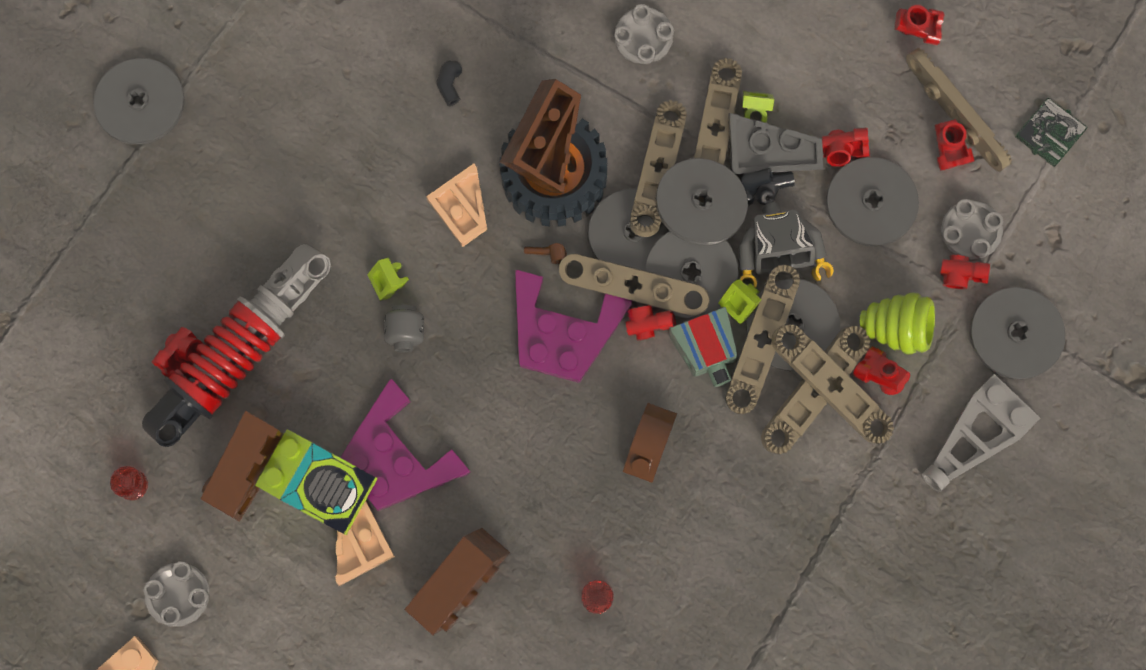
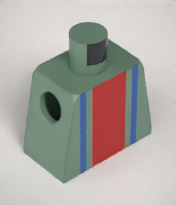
M726 307L670 328V340L694 377L708 372L714 387L722 386L731 381L725 365L736 360L737 352Z

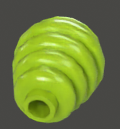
M910 292L905 296L898 294L893 296L892 299L885 298L880 303L872 302L869 304L867 311H861L860 327L865 329L866 335L870 339L876 338L880 344H888L892 350H901L902 353L907 355L914 354L917 351L921 353L926 352L930 349L934 335V302L932 298L928 296L921 297L916 292Z

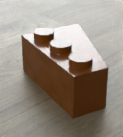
M557 79L542 80L500 163L549 192L564 193L566 184L563 183L566 165L570 162L571 154H569L572 134H575L581 94Z
M245 411L213 475L207 479L202 488L203 495L201 500L240 522L260 489L255 484L284 434L277 428Z
M483 528L465 535L404 610L433 636L441 630L448 632L459 619L456 615L463 606L467 608L479 595L477 590L484 582L487 584L499 570L498 566L510 552Z

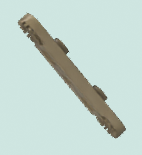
M916 48L906 56V60L911 71L924 85V90L928 97L933 101L936 100L952 120L956 119L958 123L964 126L967 134L966 143L971 147L974 146L994 170L1001 172L1012 163L1010 154H1007L1008 150H1003L1005 146H1001V142L994 139L995 134L938 66H934V63L930 61L931 58H927L928 54L923 49Z
M731 58L720 59L713 66L694 159H709L724 165L729 142L728 113L734 114L742 76L740 64ZM723 68H729L734 72L735 77L730 81H725L719 78L718 72ZM714 123L719 124V129L724 130V132L719 131L718 135L714 136L711 135L712 130L707 129V127L711 128ZM699 196V202H704V197Z
M665 101L657 109L630 217L632 231L641 237L655 235L661 225L662 220L656 207V192L663 175L676 163L687 117L685 107L681 103H677L678 101ZM672 111L678 114L679 119L678 121L670 122L666 118L664 119L663 114ZM657 163L663 164V169L660 173L655 172L654 166ZM642 215H648L654 220L652 226L644 227L640 223L638 224L637 218Z
M570 254L564 257L559 265V274L563 281L568 284L659 308L696 316L705 312L710 304V296L704 287L671 277L580 254ZM574 260L579 261L583 266V273L579 278L570 277L567 271V266ZM634 276H637L638 282L642 284V288L636 289L634 293H631V287L627 286L626 282L627 280H633ZM690 291H697L702 296V304L697 309H691L686 305L685 299Z
M789 265L775 267L768 276L761 296L762 300L758 304L726 393L727 406L737 414H746L755 408L776 352L772 341L770 345L765 344L763 348L757 347L758 341L754 339V336L766 331L768 332L767 337L772 340L775 330L786 324L800 284L799 273ZM787 272L791 275L793 283L789 289H780L776 286L775 277L778 273ZM739 389L748 391L751 396L749 405L743 408L733 403V394Z
M790 324L780 326L775 330L772 336L774 350L867 442L880 444L890 439L894 430L893 421H891L890 416H887L878 407V404L811 340L797 325ZM786 332H791L796 338V344L791 350L785 348L782 345L783 342H781V338ZM828 378H838L836 383L839 388L838 391L828 390L830 383L827 381ZM874 419H879L883 424V432L878 437L873 436L869 429L871 428V421H874Z
M849 326L839 332L824 352L849 376L858 364V361L869 349L871 340H869V336L866 335V331L862 327ZM850 333H855L860 339V345L855 351L847 347L848 344H846V339ZM828 378L827 381L830 383L828 390H838L836 385L838 378ZM802 379L762 431L761 442L764 448L771 453L783 454L792 449L791 447L803 435L827 404L820 395H811L813 389L804 379ZM776 429L782 430L785 435V441L780 447L774 446L770 440L772 432Z

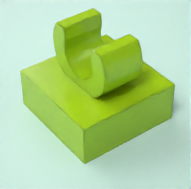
M743 91L742 108H746L744 117L750 119L752 112L759 111L762 114L761 122L766 123L768 119L767 111H773V94Z
M389 258L378 260L367 274L380 301L391 298L409 280L408 277H398L396 272H398L402 265L398 262L392 264Z
M738 279L731 284L718 304L722 308L726 307L727 312L741 324L748 319L762 299L757 296L760 291L751 283L746 285Z

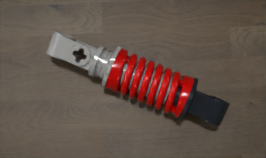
M300 245L281 267L273 272L270 279L263 286L260 285L258 287V292L254 298L248 300L240 296L229 310V317L226 316L221 319L222 326H215L212 329L214 336L206 335L204 338L205 344H198L196 346L197 353H190L188 355V360L191 364L181 363L179 369H176L174 373L165 378L164 381L170 389L144 416L142 421L144 431L160 446L170 447L180 440L181 436L200 415L211 419L213 413L222 405V398L230 396V391L227 387L230 389L238 387V381L234 377L239 380L246 378V372L242 367L247 371H252L254 363L250 358L255 362L262 360L263 356L258 349L263 352H269L271 346L273 347L276 342L283 339L285 334L280 328L281 323L286 318L290 319L294 315L293 311L307 299L316 285L327 276L331 267L329 258L310 245Z

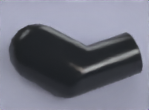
M447 61L441 65L436 85L447 106L455 105L460 101V97L453 86L455 78L459 77L462 73V66L457 61Z
M771 168L747 173L741 178L740 181L745 188L748 205L754 203V195L759 186L774 181Z
M792 171L773 175L774 181L772 183L759 186L756 191L757 201L762 205L774 202L779 189L795 186Z

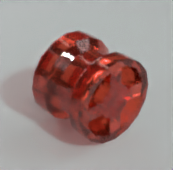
M123 466L112 474L110 486L116 495L126 500L134 501L145 495L148 490V480L141 471L131 466Z
M594 580L584 587L582 603L588 612L602 614L611 608L614 593L606 582Z

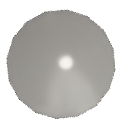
M640 4L620 18L615 27L614 39L618 50L626 59L634 63L649 64L659 61L668 53L673 43L674 28L662 12L649 8L645 4Z
M963 199L951 207L943 217L941 225L943 241L948 249L956 255L969 257L970 260L984 258L993 253L1001 243L1003 217L986 203Z
M185 562L170 563L159 568L145 584V603L149 613L158 622L170 627L184 626L194 622L204 612L209 602V585L206 577L196 567Z

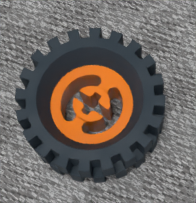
M581 118L578 124L576 123L575 134H572L569 154H571L570 161L575 166L576 171L569 172L566 165L563 182L566 183L564 193H553L545 190L500 163L502 157H499V167L505 196L508 202H513L514 210L519 215L524 211L526 213V220L534 223L537 217L541 219L542 226L550 227V220H558V227L566 226L567 218L572 217L574 223L582 220L583 211L589 215L594 210V202L601 201L603 188H606L607 183L606 148L604 142L599 143L600 135L594 128L590 132L589 122ZM513 128L508 133L509 142L511 141L516 131ZM503 142L501 148L502 156L509 143Z

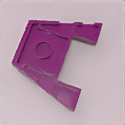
M516 270L520 367L580 383L608 339L618 328L621 320L628 313L627 311L631 309L632 300L605 294L598 322L592 323L536 308L543 277Z
M392 379L388 381L340 456L341 459L378 478L367 497L378 511L415 497L417 494L429 489L440 487L459 477L467 476L470 473V470L452 449L425 470L386 424L387 421L411 402Z

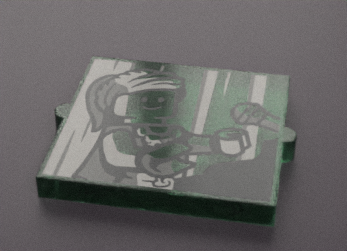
M1048 97L1015 137L1029 147L1033 155L1038 154L1055 167L1088 127L1072 116L1069 109L1064 110Z

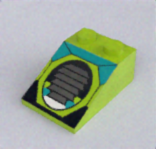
M287 429L255 486L347 535L378 478Z

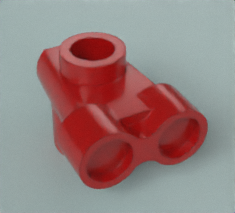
M914 5L909 9L900 8L896 13L894 29L905 35L922 38L924 43L937 46L942 37L941 26L944 20V11L931 8L927 11L921 5Z
M954 119L934 125L940 157L936 159L940 171L975 161L972 148L967 149L965 143L967 134L962 124ZM945 133L950 134L951 142L947 140Z
M855 128L854 131L850 132L833 130L827 136H822L823 157L827 158V162L830 165L836 167L848 164L852 156H856V158L870 157L868 128Z
M950 255V260H942L941 276H944L942 286L965 290L968 288L969 280L988 284L990 263L968 262L969 257Z
M651 305L628 310L629 321L625 322L628 336L636 335L637 341L655 337L654 331L668 330L677 325L673 311L667 310L654 315Z
M181 327L176 334H171L167 337L165 348L159 350L152 363L162 371L161 373L165 377H169L176 369H179L181 363L189 362L188 355L190 353H197L196 346L203 343L197 339L192 331Z
M872 346L867 351L864 360L855 367L853 376L865 383L872 381L879 384L881 391L887 395H896L904 389L905 384L910 378V372L899 366L895 361L888 359L886 352Z

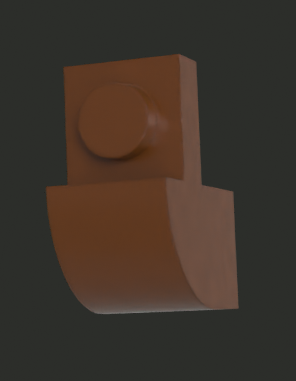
M647 403L623 469L624 473L651 483L653 482L677 413Z

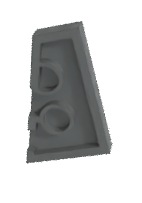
M728 113L731 171L734 174H747L766 168H771L772 172L823 170L821 138Z

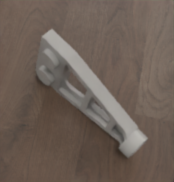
M993 374L970 397L932 465L922 473L923 479L931 488L941 492L954 478L1019 441L1041 418ZM980 412L987 413L1002 428L1001 434L988 442L981 441L971 429L973 422ZM961 437H964L977 450L972 457L963 463H960L951 454L952 448Z

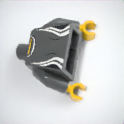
M775 202L764 205L762 208L763 215L754 217V227L747 229L739 246L740 270H743V276L740 280L750 279L756 288L757 280L752 275V270H755L756 274L769 273L779 265H789L793 268L814 265V260L816 266H814L811 272L815 281L821 280L819 274L820 267L826 270L827 278H830L834 271L832 265L825 262L824 257L827 255L821 232L807 220L802 219L796 210L781 212L779 204Z

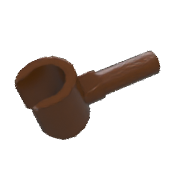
M560 243L551 244L549 247H524V254L550 255L552 264H560L562 259L567 256L566 249Z

